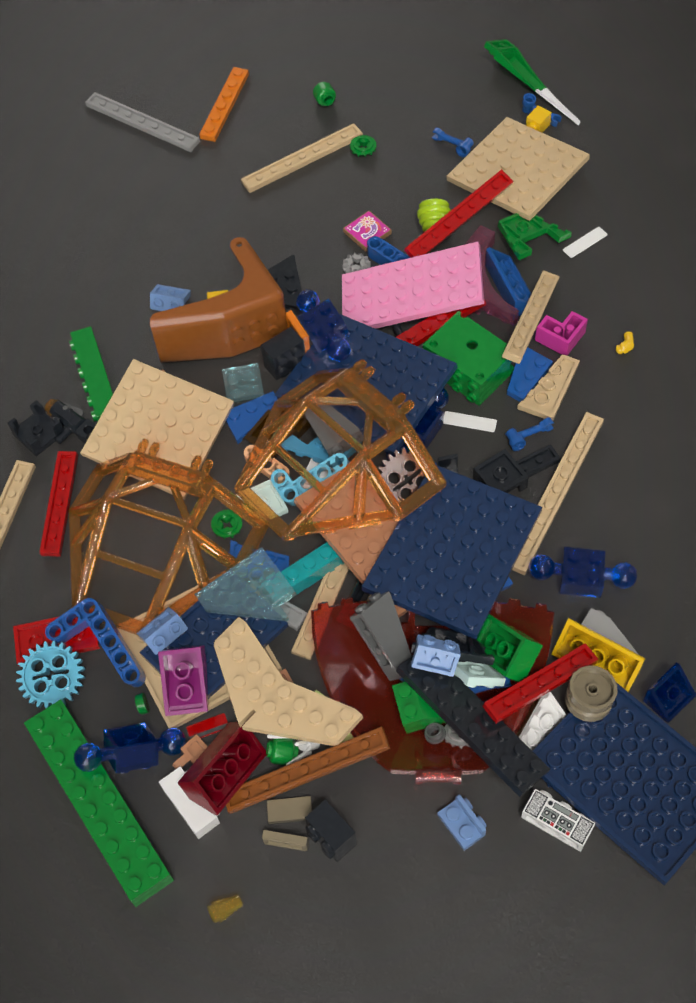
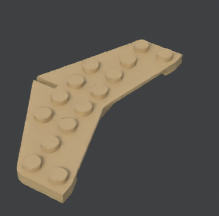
M240 617L215 640L214 648L240 727L242 726L243 730L336 746L363 719L362 714L355 708L284 680L248 624Z

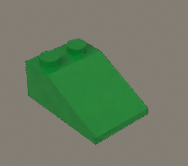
M489 614L477 638L486 647L485 653L487 655L492 654L495 657L493 666H490L505 677L518 682L528 676L543 647L542 644L491 614Z
M407 682L392 685L402 724L407 734L425 729L431 723H445Z

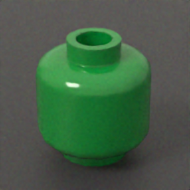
M326 81L320 82L313 89V97L320 106L325 107L335 101L336 92L330 83Z
M272 738L267 743L266 757L269 758L272 764L286 765L298 756L299 747L295 746L294 739Z

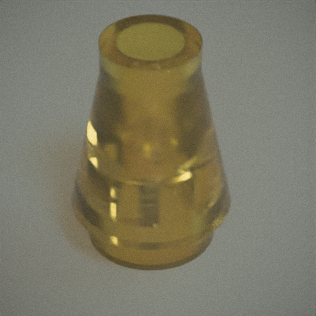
M236 894L212 901L211 905L207 906V909L214 923H222L235 911L243 907L239 895Z

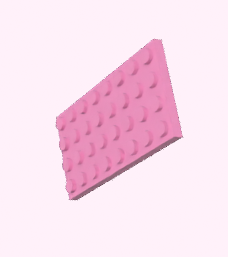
M478 241L342 274V315L375 329L484 304L481 250Z

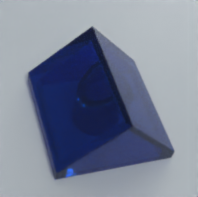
M676 662L647 690L643 702L665 722L669 723L696 697V693L682 667Z

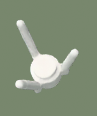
M267 735L269 739H286L285 737ZM298 740L295 746H298L303 753L288 762L286 766L301 760L305 756L311 755L312 750L318 749L320 744Z

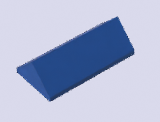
M488 247L486 249L485 266L513 318L521 316L529 301L531 292L511 256Z

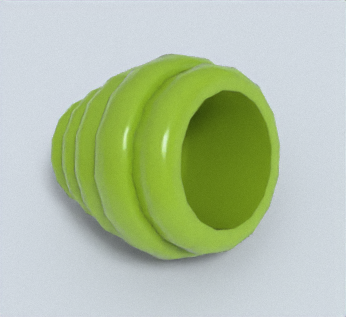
M438 198L427 199L419 204L417 218L422 226V231L428 230L451 211L446 200Z

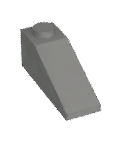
M590 609L581 625L638 654L610 617L600 610Z

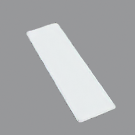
M597 227L565 247L563 251L570 258H573L608 234L600 227Z
M445 411L443 424L495 432L497 423L495 419Z

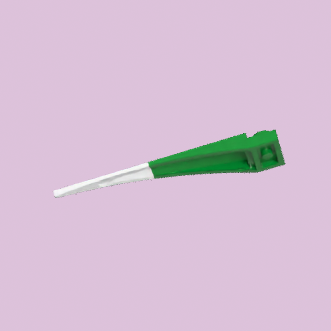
M507 39L486 41L484 48L489 51V54L494 56L493 59L577 125L580 124V120L538 78L514 44Z

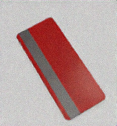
M225 713L189 725L186 729L190 740L196 734L201 739L222 731L228 724Z

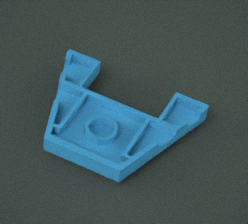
M291 435L281 443V450L286 452L290 450L296 452L297 456L313 458V461L317 463H322L330 457L318 437L308 445L294 435ZM361 443L343 453L347 459L361 448Z

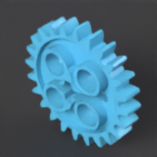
M44 641L43 648L36 644V651L28 649L30 656L23 655L22 657L26 660L25 663H18L23 669L16 671L17 674L22 676L16 682L23 683L18 688L20 691H26L23 697L29 698L31 696L29 703L33 704L37 701L36 706L39 708L44 703L45 709L60 699L65 706V699L73 701L72 694H80L76 688L84 686L79 680L85 679V676L80 674L85 668L79 666L83 660L76 659L79 655L78 652L71 653L72 647L68 646L65 649L63 642L57 646L55 641L52 642L51 646L48 642ZM64 658L63 666L56 668V660ZM38 662H43V669L36 672L35 665ZM69 670V673L67 674L52 675V679L48 677H42L33 680L34 676L50 675V671H53L54 673H60ZM62 678H66L67 685L64 688H59V681ZM42 682H45V683H46V689H45V691L39 693V692H38V686H39V684L42 683Z

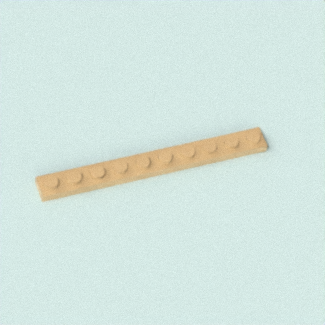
M588 412L584 415L538 503L539 506L543 507L542 512L512 569L513 571L525 575L604 422L603 418Z

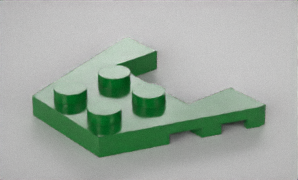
M516 213L498 222V228L518 260L532 254V249L525 242L547 233L560 243L569 239L572 233L567 229L565 231L558 229L559 225L544 222V218L537 215L529 221Z

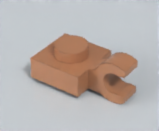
M196 734L180 748L183 755L172 766L175 769L180 766L183 768L189 761L193 765L206 750L207 745Z

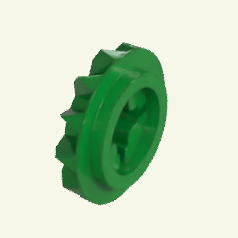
M360 135L351 141L350 150H352L353 154H357L358 157L361 155L366 157L367 154L372 155L376 151L377 144L371 136Z
M222 510L215 514L211 521L212 531L217 537L220 536L224 539L226 537L233 538L234 535L240 533V529L243 527L241 516L233 510ZM224 522H225V523H229V522H230L231 527H230V528H229V527H225V528H224L223 523H224Z

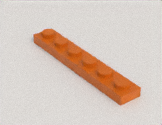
M233 67L199 134L200 139L216 142L249 76L247 69Z

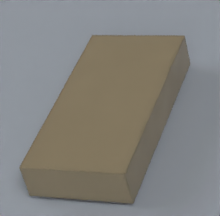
M311 796L267 800L268 823L306 821L305 817L312 812Z
M263 830L262 839L265 845L308 851V837Z

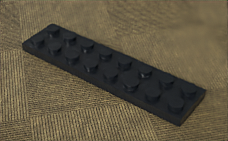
M413 656L397 667L396 672L519 797L550 771V768L503 721L495 724L483 708L484 702L468 686L464 685L457 676L454 675L452 677L411 667Z

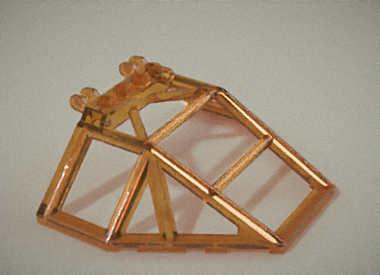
M363 359L357 361L349 369L340 368L318 371L277 399L234 487L235 493L284 541L320 532L322 534L333 533L337 529L348 527L350 530L378 525L382 521H401L446 487V480L405 416L415 406V403L411 399L404 402L406 395L401 392L394 396L392 401L385 397L367 381L373 376L375 369L372 366L365 368L367 363ZM323 383L322 385H320L319 387H317L316 389H314L312 392H310L309 394H307L306 396H304L303 398H301L303 395H305L306 393H308L309 391H311L313 388H315V387L318 386L319 384ZM337 388L347 396L325 397ZM318 405L359 406L366 413L363 445ZM308 408L358 452L326 487L281 446L282 442ZM373 420H375L387 433L371 444ZM402 437L429 482L401 503H398L371 459ZM275 452L319 492L289 525L250 488L252 482ZM355 475L353 515L313 522L312 518ZM367 478L386 506V510L365 513Z
M145 438L141 440L138 449L133 453H127L97 464L69 509L72 608L84 599H87L97 558L160 579L143 622L105 608L116 628L135 635L166 610L163 606L187 550L198 588L169 606L179 616L186 612L191 605L201 599L231 571L238 577L244 574L270 525L265 517L209 475L213 465L211 459H206L202 466V471L198 470L202 457L198 455L194 457L190 467L156 457L160 448V444L157 442L150 446L148 454L145 453L149 445V440ZM117 471L103 496L89 501L104 475ZM129 475L145 479L122 488ZM155 484L170 487L182 519L121 499L120 497ZM180 491L199 497L190 514ZM213 497L253 526L237 558L196 529ZM112 504L182 527L164 572L100 550ZM89 515L84 524L81 526L80 516ZM91 532L82 564L81 544ZM200 548L228 569L209 580ZM95 605L90 607L89 614L95 610Z

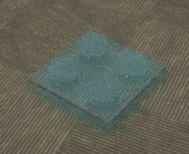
M258 363L222 369L226 397L228 399L239 402L256 399L264 395Z

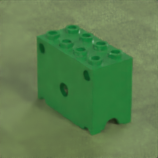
M460 311L454 314L423 344L424 350L457 363L458 368L447 384L454 391L460 392L470 402L478 406L514 371V366L510 365L512 361L502 358L507 343L469 317L462 318Z

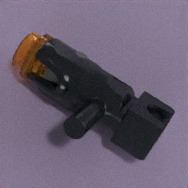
M50 399L45 405L47 414L52 418L56 417L64 426V430L55 438L57 443L61 444L73 432L79 440L86 444L88 440L87 434L92 433L96 424L83 417V410L61 402L58 399Z

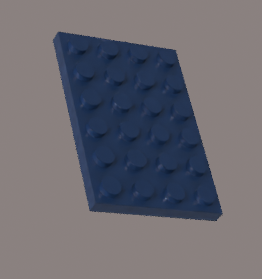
M233 571L180 616L188 629L163 649L205 645L208 699L226 684L214 648V642L238 617L248 624L263 648L288 627V622ZM147 645L140 651V654L160 674L158 654L155 655Z

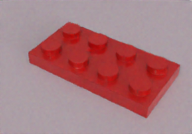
M58 617L13 626L17 664L25 663L26 660L22 656L26 655L29 657L28 649L36 651V644L43 648L44 641H46L51 646L53 641L46 637L45 629ZM78 617L72 620V625L77 623ZM87 627L64 643L65 649L68 646L73 648L71 653L76 651L79 654L100 649L99 641L90 627ZM61 629L55 632V637L60 635Z

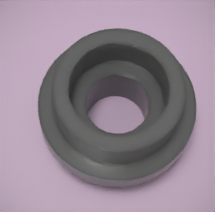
M431 723L425 729V738L430 744H438L446 737V730L439 723Z

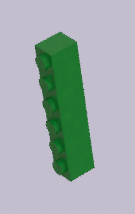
M89 326L70 332L72 340H69L72 351L76 350V354H73L76 365L80 364L81 366L77 369L80 378L85 379L82 385L85 393L89 392L90 396L86 398L89 407L93 406L94 408L91 414L94 422L100 419L108 405L113 392L93 330Z

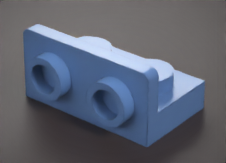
M157 284L150 292V309L164 311L183 306L191 297V290Z
M168 607L136 634L157 655L159 651H162L183 634L188 627L179 615Z
M417 635V646L411 661V667L453 677L461 655L459 644L452 640L443 641L435 639L430 635Z
M459 794L452 803L440 810L437 815L465 851L486 835L485 827L487 825L481 816H476L473 813V806L467 798L463 799Z

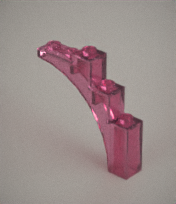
M480 225L465 243L469 244L478 241L481 250L483 290L486 305L474 313L480 315L482 311H485L487 314L501 319L504 323L514 326L518 322L519 310L508 304L497 294L486 274V249L488 247L492 248L495 244V232Z

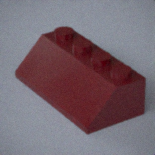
M229 722L177 783L191 801L212 814L218 815L264 759L266 750L252 731L243 730L238 722Z

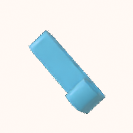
M336 453L294 481L282 469H277L271 474V481L281 498L288 505L295 506L294 498L338 471L343 470L350 465V461L344 454ZM340 460L342 461V464H343L342 467H340L339 464H338V462H339ZM327 470V477L320 478V473ZM280 476H285V481L281 484H278V478ZM307 481H311V487L308 489H304V483ZM294 491L295 497L288 500V493Z

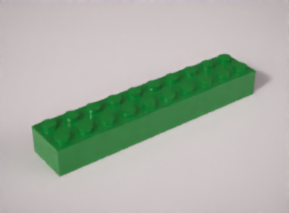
M60 699L24 722V725L133 905L137 907L174 881L62 700Z

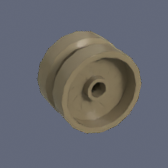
M585 666L579 668L573 673L565 693V703L568 710L576 718L583 721L595 722L602 720L609 714L617 696V683L614 677L601 667Z

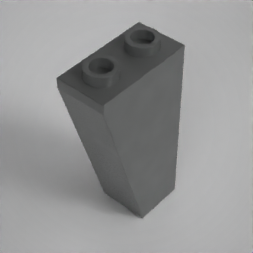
M311 392L297 401L330 457L336 453L343 454L365 440L360 429L316 393Z
M376 592L368 598L370 601L367 604L363 603L354 609L356 612L349 618L389 681L401 679L402 677L396 672V669L412 656L390 592L382 594Z

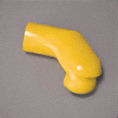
M632 332L624 333V341L616 346L618 354H626L633 350L634 339Z

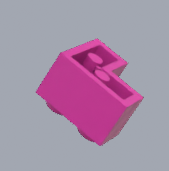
M573 311L563 323L546 315L537 326L535 341L561 355L568 356L585 334L588 319Z

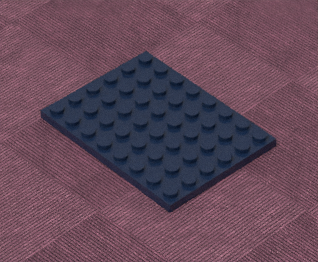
M336 312L310 349L302 357L301 362L296 365L274 396L279 401L283 398L302 411L297 401L314 392L355 424L365 438L363 441L394 455V451L397 450L399 452L458 366L453 361Z
M432 464L364 581L362 591L371 595L376 592L382 594L389 591L394 605L477 640L543 507Z
M618 683L617 696L606 717L595 722H588L576 718L570 712L533 750L550 768V771L542 779L586 818L595 822L596 827L664 886L695 851L696 747Z

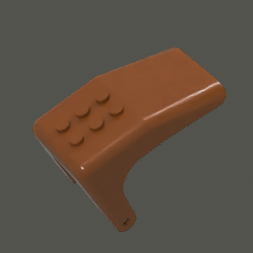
M237 237L230 242L231 251L244 270L243 280L236 288L209 299L157 312L151 316L150 327L161 363L234 357L260 347L261 344L288 329L283 292L245 238Z

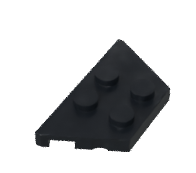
M291 255L269 268L268 271L283 292L285 308L290 309V307L298 308L300 312H305L295 255Z
M430 627L426 633L422 634V636L430 635L435 639L443 641L452 640L459 644L461 653L459 662L468 661L493 666L495 657L492 654L487 655L485 653L486 647L474 638L455 630ZM414 642L412 645V653L415 652L417 646L416 642Z

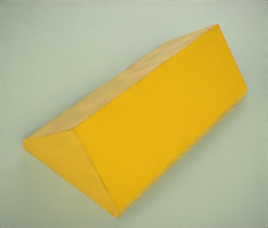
M568 618L551 655L561 658L586 643L599 659L597 664L593 666L607 670L614 677L616 683L629 692L646 658Z

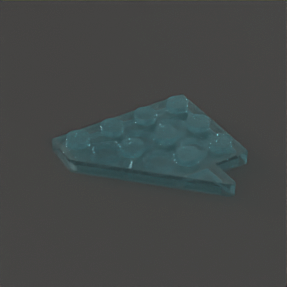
M261 547L194 595L206 612L288 621V616L280 606L297 594Z

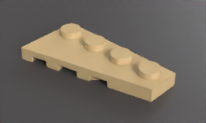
M562 354L549 369L548 373L538 381L537 386L533 390L531 389L527 397L518 404L517 409L543 419L551 417L554 420L580 360Z

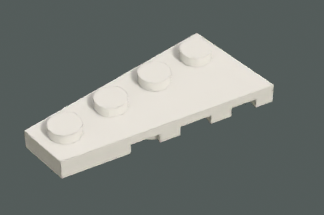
M551 692L540 698L519 736L532 751L567 716Z

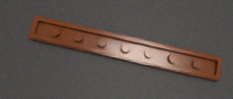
M379 727L243 783L226 804L228 813L232 814L391 749L384 728Z

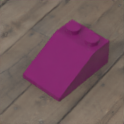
M205 645L159 651L165 716L208 712Z

